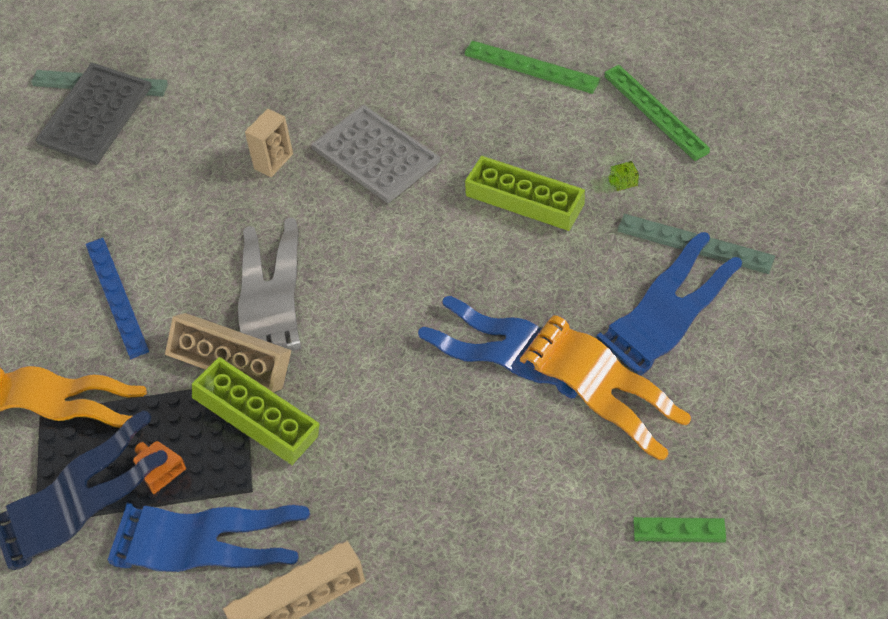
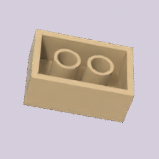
M267 109L245 131L255 170L272 177L293 155L285 116Z

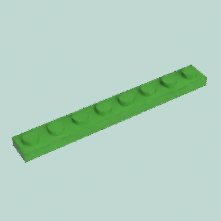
M473 40L465 50V56L591 94L594 93L600 83L599 77Z
M620 65L605 71V78L694 161L710 153V148Z

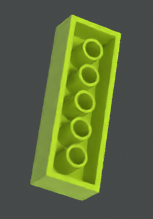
M482 155L465 180L467 197L570 231L585 205V189Z
M220 357L192 383L193 399L291 465L318 438L319 422Z

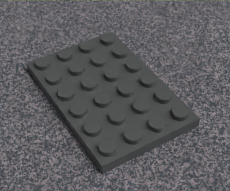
M91 62L35 140L41 146L98 165L152 85L149 81Z

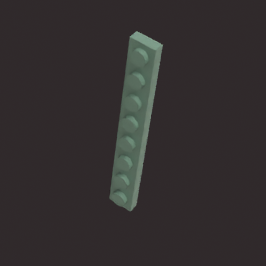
M37 70L31 82L33 86L72 89L83 73ZM140 78L149 81L152 85L146 95L164 96L168 86L167 80Z
M628 214L623 215L618 227V232L681 250L698 235ZM711 237L699 254L724 262L733 257H738L742 260L741 267L766 274L770 273L775 260V255Z

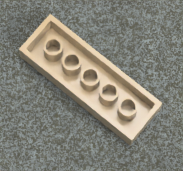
M183 313L172 318L165 355L203 369H207L220 357L274 393L283 388L292 350Z
M348 541L336 544L328 552L314 556L311 561L302 566L294 567L284 576L276 577L269 584L253 589L247 596L231 601L227 607L223 608L227 619H299L364 583L365 578L361 562Z

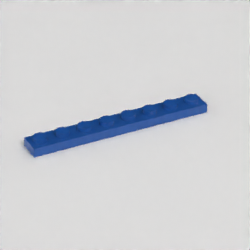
M104 238L85 244L130 360L148 353L149 349Z

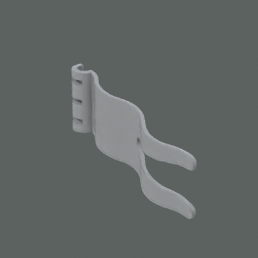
M288 218L284 222V234L278 247L273 279L270 281L263 280L259 241L255 228L248 226L243 231L245 243L242 263V288L238 302L240 332L272 342V344L292 351L299 350L301 345L294 303L298 247L296 220ZM286 338H291V343H286Z

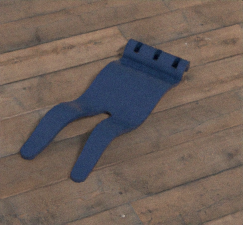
M142 411L129 418L110 439L100 446L83 453L69 463L57 479L47 488L6 505L7 511L0 513V547L9 570H18L26 567L32 562L33 556L54 549L69 541L96 512L130 493L152 470L167 461V453L159 450L141 459L123 475L92 488L87 487V481L115 461L128 446L134 435L151 421L150 413ZM11 521V523L1 526L2 523ZM17 538L16 541L7 543V541ZM23 555L21 559L13 560V558Z

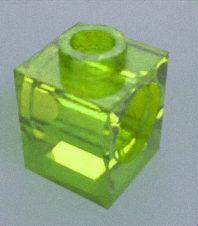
M628 161L611 166L610 175H608L609 183L611 186L614 185L617 192L638 186L639 173L633 162Z

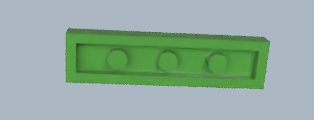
M634 517L633 520L634 541L726 542L725 518Z

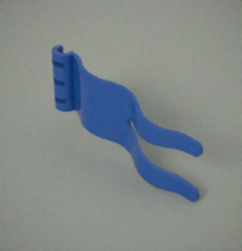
M699 233L686 245L675 262L657 277L641 302L631 313L609 325L606 334L603 335L601 332L597 334L596 338L640 376L652 367L655 359L671 351L680 342L696 316L713 301L728 279L742 266V260L738 257H733L721 265L699 289L682 298L676 296V291L687 278L701 250L710 241L708 233ZM617 336V340L612 343L611 341ZM631 348L630 352L626 355L624 352ZM642 359L644 360V363L641 366L637 365L642 361Z
M446 296L442 301L443 306L457 314L471 327L490 335H504L506 339L503 341L471 344L456 340L443 332L428 327H421L418 330V336L421 339L431 343L453 358L468 362H494L517 376L533 382L556 385L558 391L569 398H576L578 395L574 389L568 387L562 380L535 370V366L527 360L525 364L520 362L521 356L542 330V328L528 320L514 317L491 318L480 314L459 299ZM545 337L543 338V339L547 340L550 344H552L549 339H547V338H545ZM534 351V353H536L540 358H542V356L538 352Z
M127 503L107 560L111 565L119 568L128 569L132 565L166 572H180L199 566L252 568L270 564L293 565L299 559L298 553L294 550L277 547L267 549L243 548L217 541V536L223 532H252L268 529L288 521H304L309 518L310 511L306 506L286 505L267 510L218 507L194 514H181L150 506H143V509L140 510ZM130 517L133 519H139V521L133 522L130 520ZM124 535L127 537H133L132 541L124 539ZM117 555H124L126 559L119 558Z

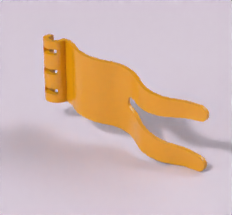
M551 316L520 358V362L524 364L527 360L533 363L535 370L567 383L595 413L619 426L642 450L658 460L666 459L668 457V450L653 438L637 415L627 405L616 399L611 394V391L616 388L635 394L651 403L665 417L681 425H688L691 421L689 413L678 408L648 379L633 373L623 366L601 341L586 333L570 329L569 324L559 316ZM554 324L558 325L562 331H560L556 326H554ZM545 337V338L549 339L552 344H550L547 340H545V339H543V338ZM534 351L538 352L542 356V358H540L536 353H534Z
M36 366L22 367L10 373H5L0 368V412L8 408H25L52 420L63 421L74 417H90L113 427L121 428L132 416L116 413L92 400L77 399L65 401V399L87 390H104L128 398L143 397L147 394L145 386L127 385L103 375H86L77 379H69Z

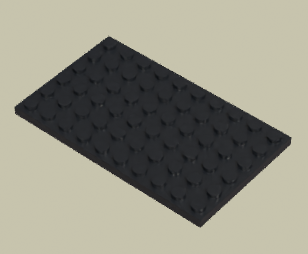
M192 389L100 403L122 415L134 416L142 411H147L151 415V421L134 435L128 446L115 461L87 481L88 488L111 481L135 466L133 459L137 456L134 449L141 442H144L149 447L154 442L159 441L183 459L186 470L155 494L150 491L143 480L130 493L100 509L92 517L124 512L127 503L132 504L136 509H143V506L160 507L253 492L250 437L193 399ZM39 415L36 493L51 485L64 468L74 459L106 442L120 428L90 417H74L58 421Z

